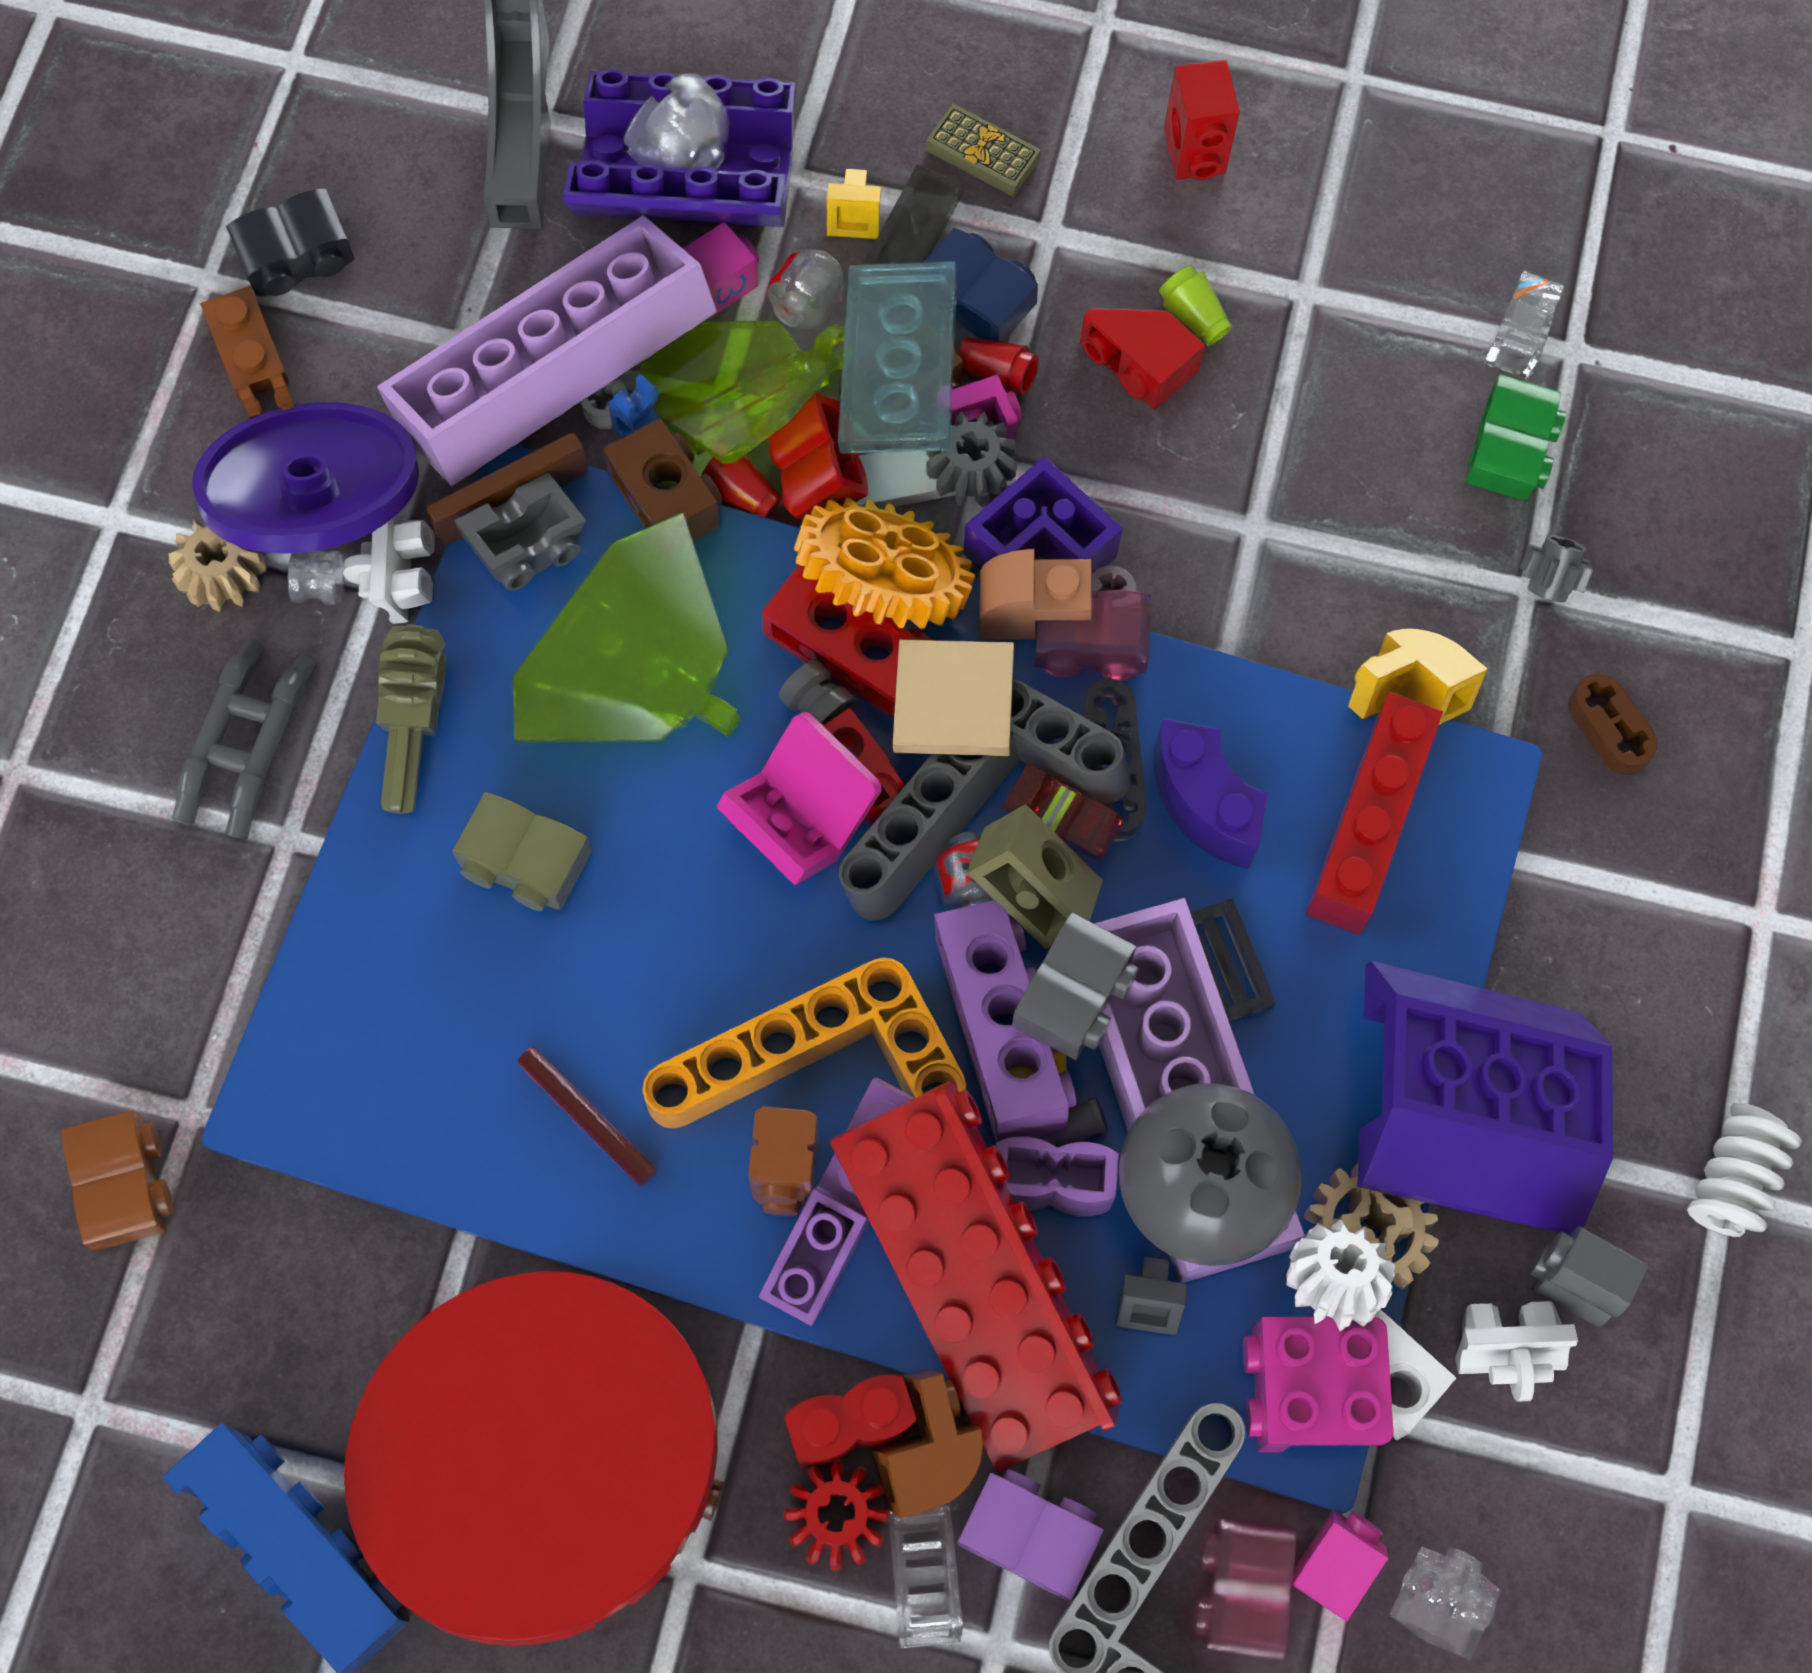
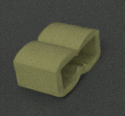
M484 792L452 850L458 864L462 867L460 873L466 879L484 888H491L493 883L509 887L514 890L511 895L515 900L536 911H543L545 905L562 910L593 851L588 837L553 819L536 815L510 800Z

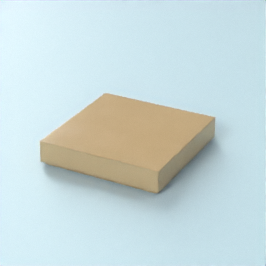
M899 640L893 730L894 753L1009 756L1014 643Z

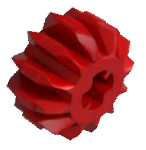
M840 1460L832 1462V1481L826 1483L816 1466L809 1468L807 1473L815 1490L811 1493L798 1484H793L790 1488V1494L796 1500L806 1504V1507L788 1508L783 1512L785 1521L791 1523L806 1522L807 1524L789 1536L791 1545L793 1547L800 1546L813 1538L815 1542L808 1550L806 1561L811 1565H815L819 1561L824 1548L831 1549L830 1567L832 1571L841 1570V1550L849 1548L853 1561L857 1565L865 1563V1553L858 1543L860 1538L875 1547H881L884 1542V1537L879 1532L867 1527V1523L882 1524L890 1519L889 1510L867 1508V1505L879 1500L884 1495L883 1487L880 1484L874 1485L861 1493L859 1488L866 1479L867 1470L859 1466L854 1471L850 1482L842 1481L843 1463ZM831 1500L845 1501V1511L851 1507L854 1510V1519L844 1521L843 1529L840 1532L828 1531L830 1528L829 1521L826 1520L822 1524L819 1521V1513L830 1510Z

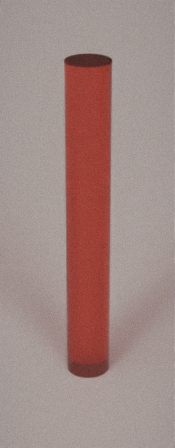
M535 1046L530 1047L520 1056L517 1063L640 1187L645 1185L655 1175L657 1169Z

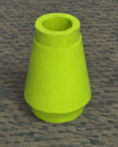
M1188 265L1176 272L1160 287L1158 292L1164 299L1162 306L1198 338L1202 339L1208 347L1215 344L1232 329L1233 326L1228 321L1227 315L1203 271L1198 273L1192 265Z

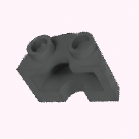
M549 472L516 488L513 496L504 504L491 508L487 503L454 520L459 533L494 579L501 581L509 591L523 588L532 580L534 575L552 564L556 567H561L571 562L581 550V545L578 543L577 538L582 533L586 522L585 518Z

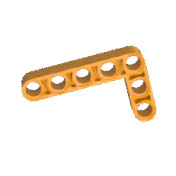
M879 958L863 964L657 1065L649 1071L644 1079L642 1091L649 1115L653 1120L665 1128L676 1129L733 1103L870 1034L874 1035L903 1092L913 1097L923 1094V1089L931 1083H946L950 1080H953L958 1091L961 1092L966 1090V1081L907 969L902 963L894 959ZM887 981L896 985L900 993L895 999L883 1002L874 999L868 990L877 982ZM830 1006L842 1009L848 1016L842 1025L834 1028L819 1024L815 1018L818 1012ZM777 1032L786 1033L795 1041L793 1047L782 1054L770 1053L762 1046L763 1042L769 1035ZM904 1032H917L926 1039L927 1045L920 1052L906 1053L896 1045V1038ZM723 1058L734 1059L741 1065L738 1075L726 1081L717 1080L709 1073L710 1068L716 1061ZM667 1085H680L688 1091L686 1098L678 1106L663 1107L656 1102L658 1092Z

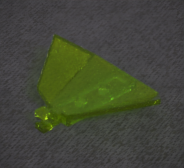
M778 320L701 322L648 359L641 362L640 374L644 375L659 390V396L653 408L667 425L672 435L680 432L687 441L691 451L697 455L706 451L722 463H734L789 423L815 391L831 383L829 375L833 371L843 369L855 363L853 353L842 346L836 348L832 353L837 343L850 340L848 331L836 323L820 332L815 339L813 349L805 352L798 347Z
M683 513L613 542L513 675L514 740L517 743L663 742L680 726L685 728L693 715L728 738L738 726L741 718L737 715V709L720 698L710 695V692L717 684L715 679L729 649Z

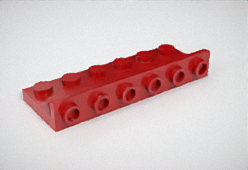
M950 1080L833 1137L830 1144L940 1362L952 1382L972 1425L981 1428L983 1447L996 1472H999L1101 1425L1104 1431L1115 1427L1120 1411L1118 1405L1123 1403V1397L1111 1371L1108 1368L1100 1371L1089 1350L1095 1347V1342L1084 1317L1079 1312L1072 1315L1061 1293L1067 1291V1287L1058 1265L1052 1257L1043 1259L1033 1239L1039 1233L1029 1208L1023 1201L1015 1204L1005 1184V1181L1010 1179V1173L1003 1156L995 1145L989 1148L986 1147L976 1127L982 1124V1118L974 1099L967 1090L959 1092L953 1080Z

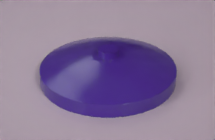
M306 403L294 405V408L288 410L279 408L265 412L225 432L206 449L197 462L192 478V488L203 522L223 540L236 546L259 552L282 554L306 553L349 543L377 530L393 519L413 496L418 484L419 467L412 438L400 423L388 415L368 407L348 403Z

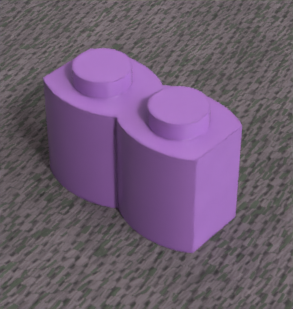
M1023 1136L1007 1138L996 1143V1147L1003 1156L1010 1173V1179L1005 1181V1184L1015 1204L1023 1201L1030 1211L1039 1210L1050 1205L1062 1213L1080 1217L1096 1216L1110 1211L1116 1197L1119 1156L1111 1148L1090 1142L1070 1143L1057 1148L1044 1140Z
M1007 1469L1003 1478L990 1473L958 1540V1545L1026 1581L1071 1602L1104 1531L1093 1524L1097 1514L1066 1497L1062 1498L1059 1506L1036 1495L1040 1485L1013 1470Z

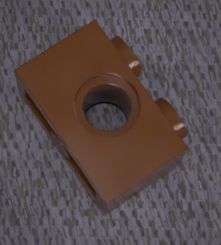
M661 418L603 448L608 475L663 558L720 527L718 505L722 503V497L716 484L707 473L699 476L691 464L694 461V456L687 441L680 432L672 435ZM663 481L678 483L676 487L669 490H660L655 487Z

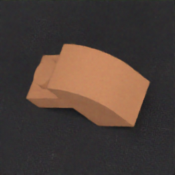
M1034 549L1012 551L990 559L983 565L980 571V640H1036V620H1091V559L1035 560Z

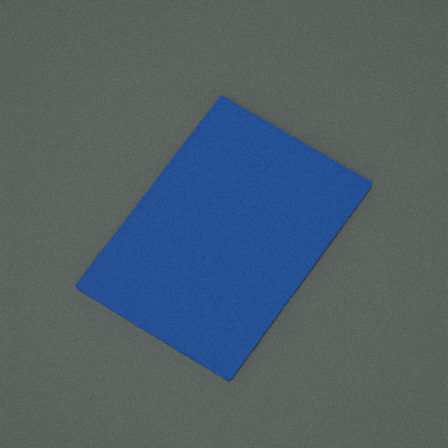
M520 445L511 447L479 468L473 482L536 450ZM587 465V474L560 487L586 520L582 533L577 538L578 543L581 545V550L568 564L561 567H556L552 564L534 575L532 580L523 588L509 591L501 581L494 579L464 538L446 546L432 580V602L421 606L414 625L425 626V629L438 630L445 641V654L447 655L445 685L441 707L439 708L437 735H423L415 810L413 813L397 814L382 810L381 798L389 732L382 730L376 723L375 717L202 1133V1143L212 1152L886 1369L909 1374L927 1368L942 1373L945 1381L950 1380L871 1224L812 1327L758 1297L803 1208H799L798 1215L777 1216L764 1213L762 1211L763 1205L753 1200L748 1172L751 1147L754 1146L752 1136L755 1110L761 1109L762 1106L808 1110L817 1116L819 1147L815 1170L814 1188H816L835 1153L830 1144L831 1139L847 1130L872 1079L877 1077L903 1091L873 1034L686 1126L676 1129L665 1128L653 1120L649 1115L642 1089L647 1074L657 1065L863 964L879 958H891L902 963L909 972L958 1063L966 1081V1090L974 1099L980 1112L982 1124L976 1127L986 1147L996 1146V1140L935 939L934 914L994 900L976 882L969 881L966 886H959L964 883L965 876L968 875V869H962V864L967 862H959L956 867L955 863L959 858H968L972 861L975 850L973 854L970 852V855L957 851L946 856L944 866L948 873L942 875H953L958 881V886L953 884L952 893L950 891L947 897H945L937 863H935L894 913L887 918L873 921L861 918L853 910L838 876L839 867L844 858L873 824L870 825L863 820L837 862L795 886L716 806L725 791L761 773L791 720L801 713V711L790 710L779 699L778 694L786 680L806 662L763 635L762 610L799 565L795 562L798 552L794 550V545L800 528L719 504L720 527L663 558L608 475V471ZM655 486L660 490H669L663 487ZM974 579L963 610L959 609L955 619L946 617L941 626L928 619L925 629H920L908 619L904 629L915 628L926 634L932 641L1014 643L1013 679L1027 684L1113 733L1120 739L1131 776L1130 787L1127 793L1120 800L1110 804H1097L1076 793L1054 832L1103 880L1090 919L1091 923L1095 924L1185 898L1255 1096L1266 1102L1283 1119L1297 1145L1301 1160L1302 1186L1296 1213L1305 1236L1310 1229L1316 1226V1224L1304 1218L1305 1211L1310 1205L1319 1204L1312 1196L1321 1183L1331 1186L1329 1178L1339 1168L1345 1171L1351 1178V1170L1358 1163L1359 1130L1382 1115L1385 1024L1363 1019L1365 965L1370 961L1484 989L1542 758L1541 749L1533 743L1454 720H1449L1438 726L1373 913L1360 935L1307 916L1305 913L1378 713L1365 719L1358 716L1348 707L1353 693L1352 690L1091 614V620H1036V640H980V581ZM826 618L821 620L818 625L826 630H835L842 627L844 623L837 618ZM880 647L870 648L863 653L872 660H882L890 655L887 650ZM831 680V683H835L837 686H841L835 681ZM853 694L858 700V704L853 711L889 758V763L897 772L904 785H906L931 754L894 753V720ZM1012 713L1011 717L1017 715L1018 713ZM1163 718L1220 729V750L1229 769L1246 785L1268 793L1259 848L1249 869L1222 861L1201 849L1180 830L1166 810L1157 787L1154 772L1155 743ZM1064 738L1052 740L1048 744H1056ZM983 755L972 756L969 760L978 759ZM1020 760L948 848L967 841L980 839L984 827L1024 804L1042 820L1059 788L1063 785ZM1108 764L1097 766L1093 769V771L1104 770L1108 768L1110 765ZM484 792L510 800L536 815L558 821L588 837L593 851L562 910L546 905L543 911L533 910L512 897L513 889L497 883H493L491 888H484L469 881L460 873L462 867L458 864L452 850ZM949 796L939 797L934 802L944 801ZM1080 805H1089L1107 813L1105 820L1090 845L1070 836V832L1067 831L1073 829V822L1077 815H1081L1084 807ZM1087 807L1081 818L1078 816L1074 825L1076 827L1072 835L1089 842L1104 814ZM915 838L904 839L898 845L908 844ZM879 880L867 882L861 889L873 887ZM1023 928L1026 941V951L1020 952L1025 969L1034 967L1037 972L1051 946L1045 949ZM984 964L977 969L983 973L992 974L1001 971L1003 968L996 964ZM881 981L872 985L868 992L874 999L887 1002L895 999L899 995L900 990L891 982ZM830 1006L818 1012L815 1019L825 1027L834 1028L842 1025L848 1016L842 1009ZM1002 1014L996 1016L993 1021L1000 1025H1012L1013 1015ZM912 1031L902 1033L895 1040L896 1045L906 1053L920 1052L927 1045L926 1039L921 1034ZM777 1032L769 1035L762 1046L772 1054H782L790 1050L795 1041L790 1035ZM1099 1044L1095 1050L1084 1046L1076 1060L1066 1055V1069L1073 1083L1076 1105L1096 1096L1103 1110L1109 1132L1105 1134L1100 1133L1079 1142L1096 1143L1116 1151L1119 1154V1169L1120 1153L1128 1131ZM723 1058L712 1065L709 1073L717 1080L726 1081L738 1075L741 1065L734 1059ZM931 1083L923 1089L922 1093H925L943 1083ZM667 1085L658 1092L656 1102L663 1107L678 1106L684 1101L688 1091L680 1085ZM1118 1172L1116 1197L1110 1211L1106 1213L1080 1217L1062 1213L1050 1205L1039 1210L1030 1211L1039 1233L1033 1239L1043 1259L1052 1257L1058 1265L1067 1287V1291L1061 1293L1072 1315L1079 1312L1084 1317L1095 1342V1347L1089 1350L1100 1371L1106 1368L1111 1371L1123 1397V1403L1118 1405L1120 1411L1115 1427L1104 1431L1101 1425L1085 1433L1164 1457L1189 1417L1197 1409L1211 1403L1224 1404L1233 1408L1240 1415L1245 1426V1439L1240 1451L1223 1477L1331 1512L1334 1509L1340 1514H1344L1353 1508L1369 1445H1291L1283 1452H1258L1257 1436L1247 1435L1246 1400L1247 1398H1255L1254 1374H1246L1244 1371V1336H1252V1328L1262 1317H1314L1315 1309L1311 1306L1295 1307L1297 1290L1286 1285V1274L1290 1267V1254L1292 1250L1185 1282L1187 1284L1185 1307L1177 1334H1163L1116 1326L1117 1306L1125 1275L1139 1276L1140 1272L1143 1273L1144 1257L1169 1260L1167 1281L1178 1282L1170 1255L1150 1242L1131 1219L1122 1199ZM1350 1196L1338 1202L1333 1219H1339L1342 1214H1349L1347 1204L1350 1202ZM1424 1202L1420 1206L1422 1213H1428L1430 1203ZM1366 1219L1361 1223L1362 1228L1365 1226L1369 1228ZM1372 1229L1375 1234V1238H1378V1236L1381 1234L1380 1230ZM1408 1238L1402 1239L1399 1243H1393L1395 1254L1392 1256L1393 1263L1403 1256ZM1392 1281L1391 1285L1393 1287L1390 1290L1392 1295L1386 1307L1381 1308V1310L1399 1326L1409 1285L1401 1290ZM1207 1415L1200 1421L1198 1437L1207 1449L1220 1451L1230 1442L1231 1428L1223 1417Z

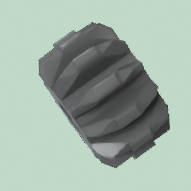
M962 411L956 417V426L941 421V424L937 427V437L930 438V441L927 443L926 455L929 457V460L926 462L927 476H929V479L937 480L936 490L940 496L955 491V502H957L959 507L966 501L967 496H974L976 502L983 507L987 502L988 492L999 496L1006 490V481H1012L1016 477L1017 463H1015L1014 458L1017 456V444L1013 439H1006L1007 428L1004 422L988 427V417L985 412L977 418V422H969Z

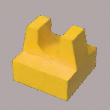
M846 169L844 184L828 183L827 236L879 239L881 186H866L867 170Z

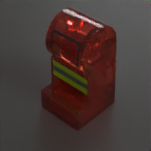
M1029 763L1025 766L1002 806V809L1009 814L1026 804L1071 849L1099 861H1102L1125 821L1123 817L1112 809L1082 795L1080 791L1052 778L1047 772Z

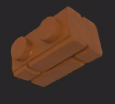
M762 1106L761 1109L755 1110L752 1136L754 1146L751 1147L748 1172L753 1200L763 1205L762 1211L764 1213L777 1216L798 1215L799 1208H804L815 1186V1170L819 1147L817 1116L808 1110Z

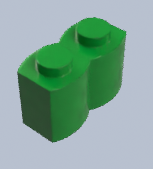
M1499 374L1486 401L1464 483L1522 501L1528 500L1535 487L1544 489L1554 462V458L1546 456L1548 442H1557L1566 418V411L1558 409L1562 392Z

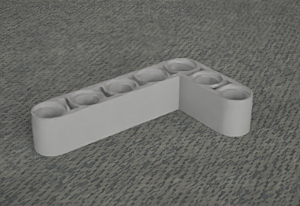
M1219 1403L1203 1406L1189 1417L1052 1630L1049 1638V1654L1054 1666L1061 1673H1118L1126 1667H1136L1144 1673H1165L1119 1639L1242 1447L1245 1439V1426L1240 1415L1233 1408ZM1207 1415L1221 1416L1229 1423L1231 1439L1223 1450L1212 1451L1200 1442L1198 1426L1200 1421ZM1176 1467L1189 1469L1195 1475L1198 1482V1490L1195 1497L1183 1505L1172 1502L1164 1491L1166 1474ZM1143 1520L1155 1522L1164 1534L1162 1549L1150 1558L1137 1556L1129 1544V1534L1132 1527ZM1108 1574H1117L1123 1577L1130 1588V1597L1127 1604L1117 1611H1106L1100 1608L1094 1598L1096 1583ZM1072 1629L1085 1630L1095 1640L1093 1657L1082 1665L1067 1663L1059 1652V1643L1062 1636Z

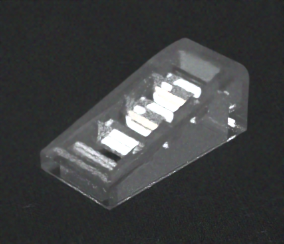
M950 1505L940 1506L904 1518H900L890 1512L888 1522L899 1647L910 1648L959 1643L962 1639L963 1620ZM939 1531V1541L904 1544L903 1534ZM941 1557V1566L906 1567V1560ZM943 1584L944 1592L909 1595V1587ZM938 1611L946 1612V1615L911 1617V1614Z

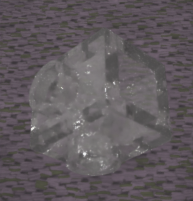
M1421 1546L1412 1567L1403 1578L1402 1589L1389 1615L1419 1639L1471 1660L1484 1629L1491 1623L1494 1617L1496 1602L1502 1590L1481 1574L1484 1564L1469 1554L1455 1548H1449L1445 1556Z

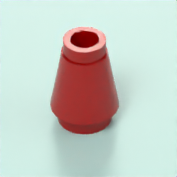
M965 337L957 351V355L963 360V370L979 380L998 374L1005 392L1012 391L1014 394L1025 396L1035 381L1039 367V357L1030 353L1026 345Z
M723 446L708 462L701 474L702 476L707 473L712 478L723 501L744 512L769 518L782 501L781 494L775 490L771 483L740 449L734 452L728 446Z

